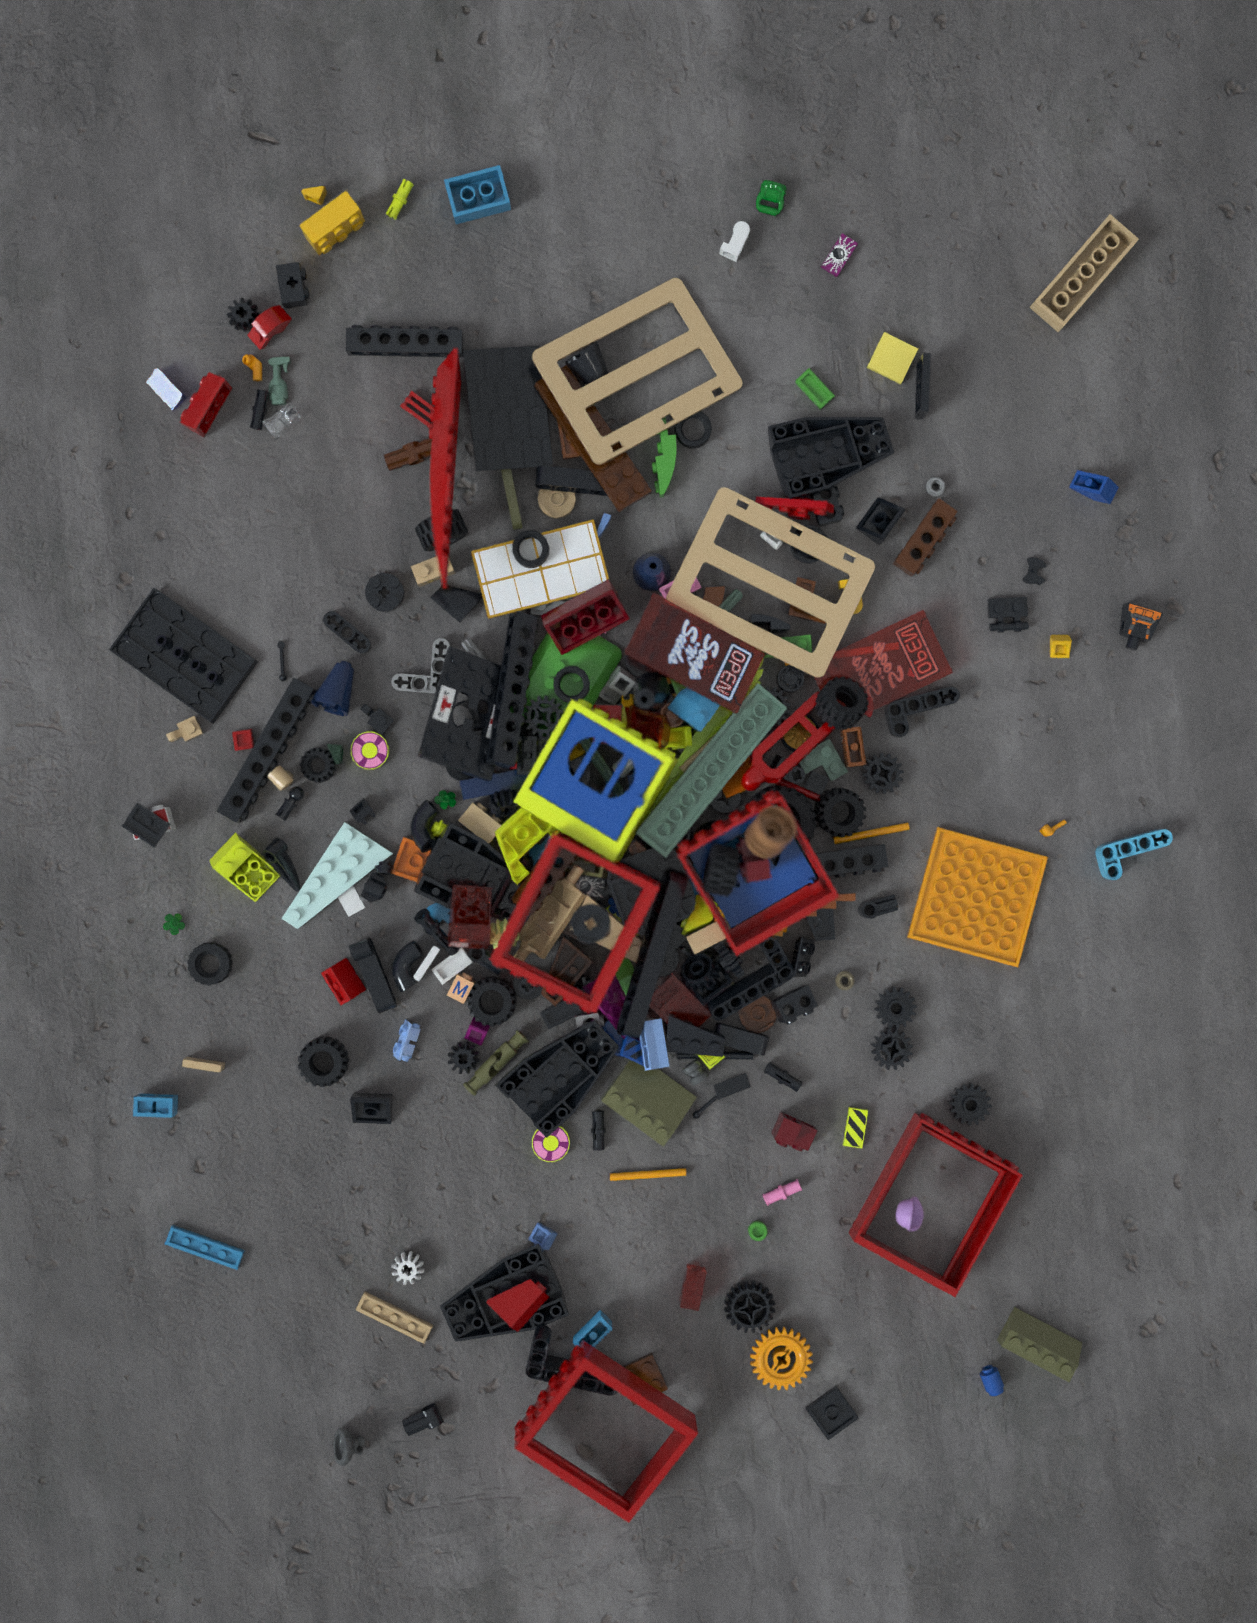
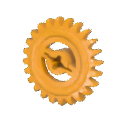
M783 1326L781 1332H779L777 1327H775V1333L768 1329V1336L761 1333L762 1341L755 1339L758 1347L752 1346V1350L756 1352L750 1354V1357L755 1359L750 1362V1365L756 1366L752 1371L753 1373H759L757 1379H763V1385L770 1383V1389L775 1385L777 1390H780L782 1386H784L785 1390H788V1385L795 1388V1382L801 1384V1377L807 1378L805 1371H811V1368L807 1366L813 1363V1360L809 1359L813 1353L807 1351L810 1348V1344L804 1345L806 1338L800 1339V1332L793 1335V1328L788 1333L785 1326ZM774 1347H777L772 1352V1359L774 1363L770 1367L768 1364V1355ZM793 1350V1352L795 1353V1363L793 1367L786 1372H777L779 1369H784L789 1366V1355ZM784 1355V1359L780 1358L778 1360V1356L782 1357Z

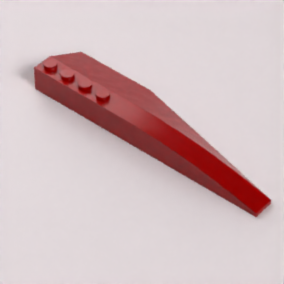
M454 348L437 368V376H433V388H436V392L432 393L434 410H431L430 421L433 422V427L429 428V439H432L430 463L432 526L443 588L446 589L462 381L458 348Z

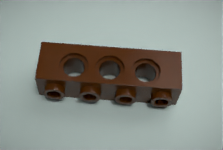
M938 498L892 564L909 576H913L915 573L919 574L924 567L922 562L926 557L929 559L934 553L935 549L933 546L936 542L940 543L946 535L944 530L947 526L951 527L957 519L955 514L958 511ZM933 519H939L942 523L941 527H935ZM923 534L930 536V543H925L922 540ZM912 550H917L920 553L919 559L912 557Z
M564 847L561 848L557 857L562 858V861L559 864H553L549 872L551 874L550 878L545 880L529 912L531 915L535 911L540 910L543 905V899L546 895L549 896L553 892L554 884L557 880L560 881L564 877L567 866L575 862L577 858L575 853ZM539 860L511 897L513 903H515L516 905L518 904Z

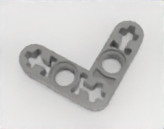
M438 638L434 641L430 676L396 674L391 681L393 688L403 692L435 694L437 688L433 685L438 682V677H434V673L441 674V672L435 669V663L438 661L444 662L445 660L442 657L435 658L436 654L440 655V650L436 646L440 645V642L447 646L446 649H443L442 655L445 656L448 647H450L449 642L443 638ZM399 677H402L404 681H409V677H412L411 689H408L409 685L403 684L399 688L395 681L399 680ZM421 678L425 681V686L422 689L415 688L414 682L416 679Z

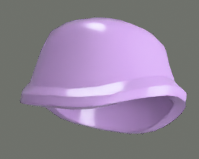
M915 1196L911 1199L902 1200L896 1210L898 1224L908 1231H917L920 1228L924 1217L920 1201Z

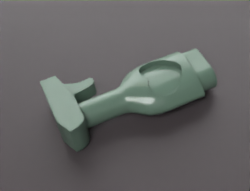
M289 356L273 357L268 360L269 364L273 367V379L269 383V400H272V405H286V400L288 399L287 384L281 378L280 367L283 366L285 373H288V365L291 364V358Z

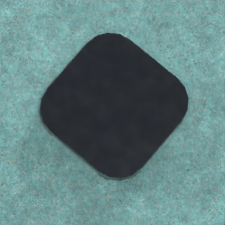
M654 848L619 861L661 882L662 876L667 870L685 874L687 876V885L675 922L684 920L691 915L696 904L695 893L676 850L672 849L668 856L664 858ZM608 871L607 884L622 924L625 925L643 887ZM656 896L636 934H645Z

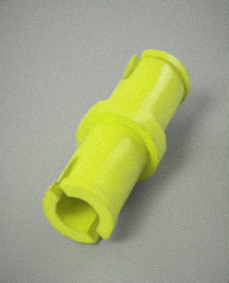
M406 179L402 180L398 191L392 196L393 200L385 213L387 216L393 217L394 220L397 219L403 205L407 203L406 199L414 186L413 183Z

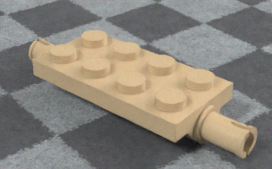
M574 864L566 878L563 877L560 881L557 880L554 884L553 892L549 896L546 895L543 899V905L540 910L535 911L529 917L520 931L519 940L521 943L519 944L520 948L514 955L515 958L524 962L529 953L533 952L538 957L545 959L571 920L572 915L587 896L576 887L577 881L585 871L582 867Z

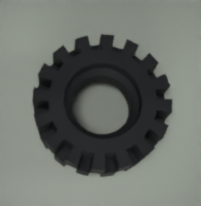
M311 748L301 757V773L310 781H327L336 771L335 757L326 749ZM318 757L325 761V769L319 773L314 772L311 768V762Z

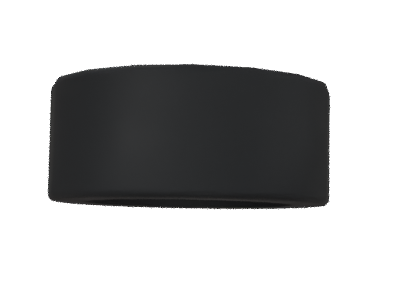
M701 411L677 423L675 427L679 443L690 449L700 448L705 445L712 431L711 421ZM691 418L699 419L705 428L704 435L694 441L687 439L682 433L683 424Z
M526 530L520 532L515 537L512 543V552L515 560L521 566L536 568L547 560L549 545L546 538L540 532ZM527 538H535L542 545V553L535 560H526L519 552L521 542Z
M567 666L557 672L553 687L556 695L561 700L570 703L571 700H583L587 696L590 689V681L583 669L577 666ZM575 673L581 677L583 688L579 694L568 696L561 690L560 682L566 674Z

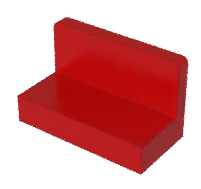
M347 958L321 973L340 1005L345 1004L366 990Z

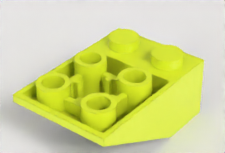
M236 832L209 860L215 871L254 902L280 877L267 860Z

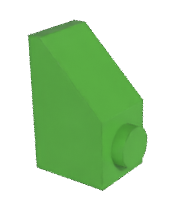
M626 957L623 958L615 974L625 995L627 994L634 971L630 959Z

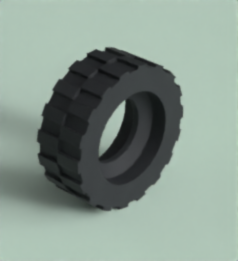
M216 942L204 943L194 948L187 961L190 976L196 982H200L202 985L207 984V986L220 983L227 978L233 964L231 953L229 954L228 949L224 948L222 944H216ZM207 954L215 955L219 959V968L214 973H207L201 967V960Z

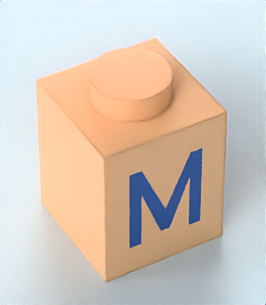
M465 972L462 974L458 973L447 996L464 1004L475 984V981L472 980L473 977Z

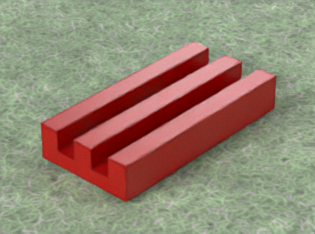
M411 391L400 407L428 428L433 427V422L430 424L407 407L408 404L412 405L430 419V413L411 400L414 398L429 410H434L432 405Z

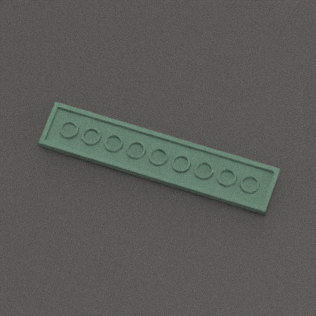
M759 683L740 703L741 706L736 708L635 832L664 858L668 856L786 711L787 707Z

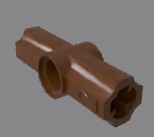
M432 439L420 442L413 441L405 444L401 449L384 454L389 471L406 465H416L431 457Z

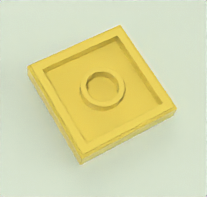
M884 332L867 368L901 384L918 348Z

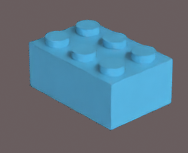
M500 165L444 180L455 224L511 210Z

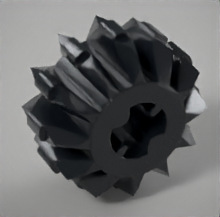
M240 298V303L233 300L235 306H228V309L231 311L227 313V317L230 318L229 324L231 326L235 325L234 328L237 331L242 328L243 332H246L247 327L252 329L253 321L260 315L257 311L258 306L256 304L252 305L253 302L250 299L245 302L244 298ZM246 312L247 315H244L245 317L241 318L240 315H243L242 313Z
M510 788L507 790L502 789L500 792L495 791L494 795L490 796L489 807L495 817H501V819L504 817L510 818L521 808L520 805L514 802L518 795L517 791H511Z
M468 1041L465 1042L464 1047L461 1042H458V1048L455 1046L451 1047L454 1053L449 1052L447 1055L453 1058L448 1061V1064L455 1063L452 1070H456L457 1067L460 1068L459 1074H462L464 1068L466 1073L469 1074V1066L475 1070L477 1066L474 1063L480 1062V1059L475 1057L480 1052H473L476 1047L475 1045L468 1048ZM461 1053L462 1055H464V1053L468 1055L467 1062H465V1060L463 1062L460 1060Z

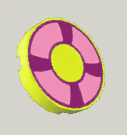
M364 732L353 740L351 756L359 767L374 770L381 767L388 759L389 746L382 735L376 732Z
M559 1126L547 1138L538 1129L532 1137L534 1153L545 1162L561 1160L569 1150L570 1138L562 1126Z

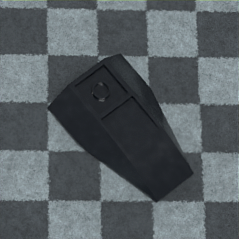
M804 417L768 426L770 453L781 488L789 499L827 490L894 454L883 417Z
M593 1019L523 1058L495 1086L508 1099L511 1098L532 1119L534 1126L547 1138L575 1113L618 1050L619 1045Z
M539 1243L501 1259L440 1305L455 1342L518 1333L486 1302L488 1299L529 1279L535 1284L539 1281L546 1288L544 1292L549 1298L518 1332L535 1330L539 1325H547L569 1315L561 1285L548 1255Z

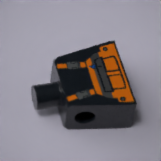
M1129 602L1123 604L1119 635L1128 638L1125 648L1137 651L1139 641H1150L1163 613Z

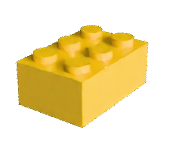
M345 191L299 226L306 239L320 256L322 253H328L337 242H343L353 230H359L365 220L360 208L348 192Z

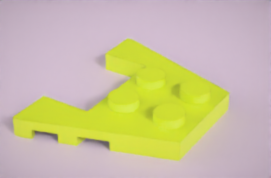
M523 807L494 832L511 878L517 885L529 874L519 859L547 833L551 837L555 830L564 833Z

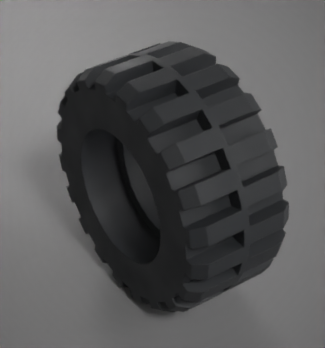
M786 786L767 787L754 794L747 802V804L753 800L758 802L763 799L762 796L768 791H778L787 806L794 812L797 824L808 843L813 839V833L817 824L815 823L816 814L812 809L811 802L796 789ZM794 836L795 841L797 842L799 848H800L801 851H802V850H803L802 847L800 846L798 840H797L796 837ZM778 854L773 859H779L780 854Z

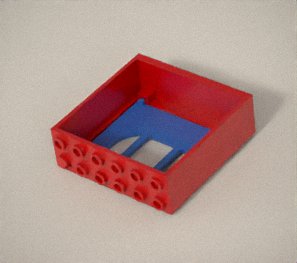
M768 791L762 796L763 799L758 802L756 800L749 802L745 805L746 808L744 810L732 812L725 821L719 820L713 823L711 829L699 831L694 835V839L690 841L686 839L677 845L678 848L675 849L736 956L839 897L795 818V837L819 878L816 877L797 842L793 839L780 853L776 865H773L769 858L771 879L746 883L738 871L736 879L740 886H734L733 891L728 897L704 891L703 882L687 854L703 879L711 847L714 844L724 845L726 842L746 832L748 826L766 807L775 806L776 803L778 807L786 810L793 817L778 791ZM711 894H712V896L714 897L715 901L717 902V904H718L719 908L721 909L722 913L724 914V916H725L726 920L728 921L729 925L731 926V929L728 927V925H727V923L725 922L723 916L721 915L720 911L718 910L716 904L714 903L713 899L711 898V896H710Z

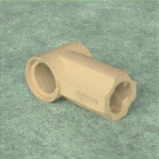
M281 765L276 767L267 776L280 791L293 783V774L290 771L284 770Z

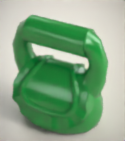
M764 180L756 199V209L761 213L772 216L779 215L784 206L786 186L774 181ZM763 199L778 203V209L762 205L760 202Z

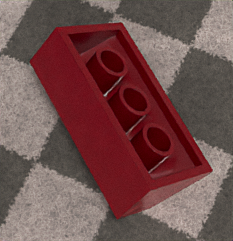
M609 579L541 615L543 625L561 655L630 619Z

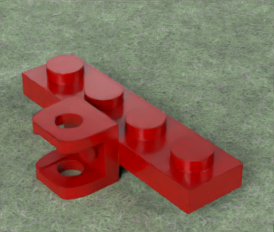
M756 496L755 500L756 503L772 511L773 509H779V512L788 513L789 517L796 520L809 521L810 515H808V512L825 516L826 513H833L834 505L828 501H816L809 498L796 497L787 499Z

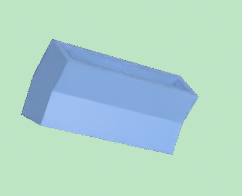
M662 1018L645 1021L640 1035L645 1070L669 1067Z

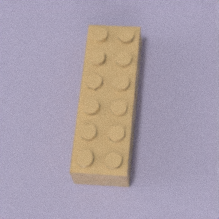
M1109 214L1029 308L1059 332L1139 239Z

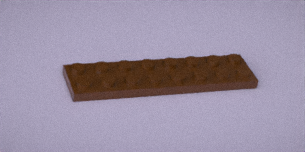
M566 365L560 368L573 390L582 388ZM544 379L535 383L534 387L618 512L623 511L651 494L652 490L626 452L603 464L594 463ZM594 404L585 409L601 436L604 437L612 433ZM619 442L611 446L613 452L622 448Z

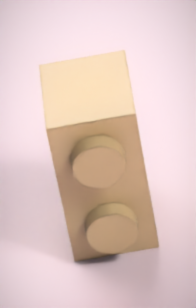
M437 556L411 566L419 587L441 579ZM450 558L448 565V576L456 574L450 561Z
M478 802L477 805L472 803L458 821L490 844L496 837L494 832L502 826V820L495 817L494 814L492 817L487 814V808Z

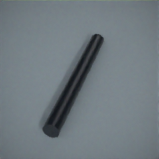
M724 1052L723 1054L725 1056L724 1059L753 1060V1053ZM677 1053V1059H700L696 1054Z

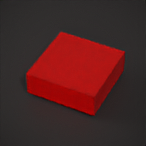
M252 729L232 732L235 751L253 749L255 744Z

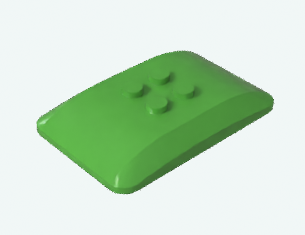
M547 632L531 659L533 665L529 671L528 678L530 679V684L526 690V705L532 706L530 700L537 702V696L544 700L546 695L549 696V701L555 698V704H562L559 709L566 711L570 703L564 702L556 695L553 683L557 672L567 666H577L586 672L590 681V689L583 700L594 705L599 697V693L621 660V650L616 645L597 636L561 655ZM569 673L562 678L560 687L564 694L575 696L581 692L583 681L579 675ZM542 704L541 707L547 709L548 707H551V705ZM511 706V708H510V712H511V713H513V707H512V706ZM526 707L523 709V713L528 712ZM535 711L533 712L532 719L535 718ZM541 712V715L543 716L541 720H545L546 722H548L546 718L547 714ZM541 725L540 727H537L543 730L548 729L546 725Z

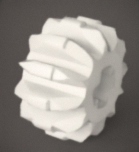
M412 1251L409 1252L408 1256L405 1252H402L401 1257L396 1256V1263L392 1264V1268L396 1269L392 1272V1275H399L396 1280L397 1282L404 1279V1285H407L408 1280L413 1285L415 1279H421L420 1274L424 1273L425 1270L421 1267L424 1261H417L420 1257L418 1254L412 1257ZM405 1265L412 1267L411 1271L404 1269Z

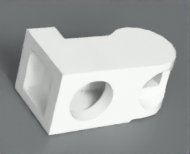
M739 221L734 225L732 238L729 244L723 242L719 252L720 255L737 262L750 232V227L746 222Z

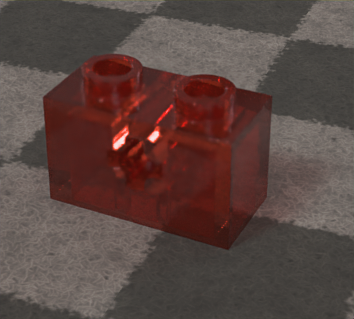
M686 1264L679 1299L681 1308L699 1311L706 1278L705 1267Z

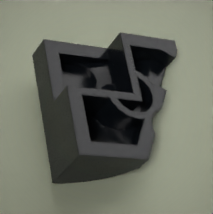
M447 585V589L441 586L430 597L459 623L483 599L481 593Z

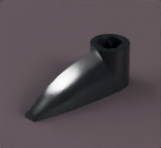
M275 838L263 850L262 854L273 869L296 892L300 891L297 871L286 852L288 846L282 839Z

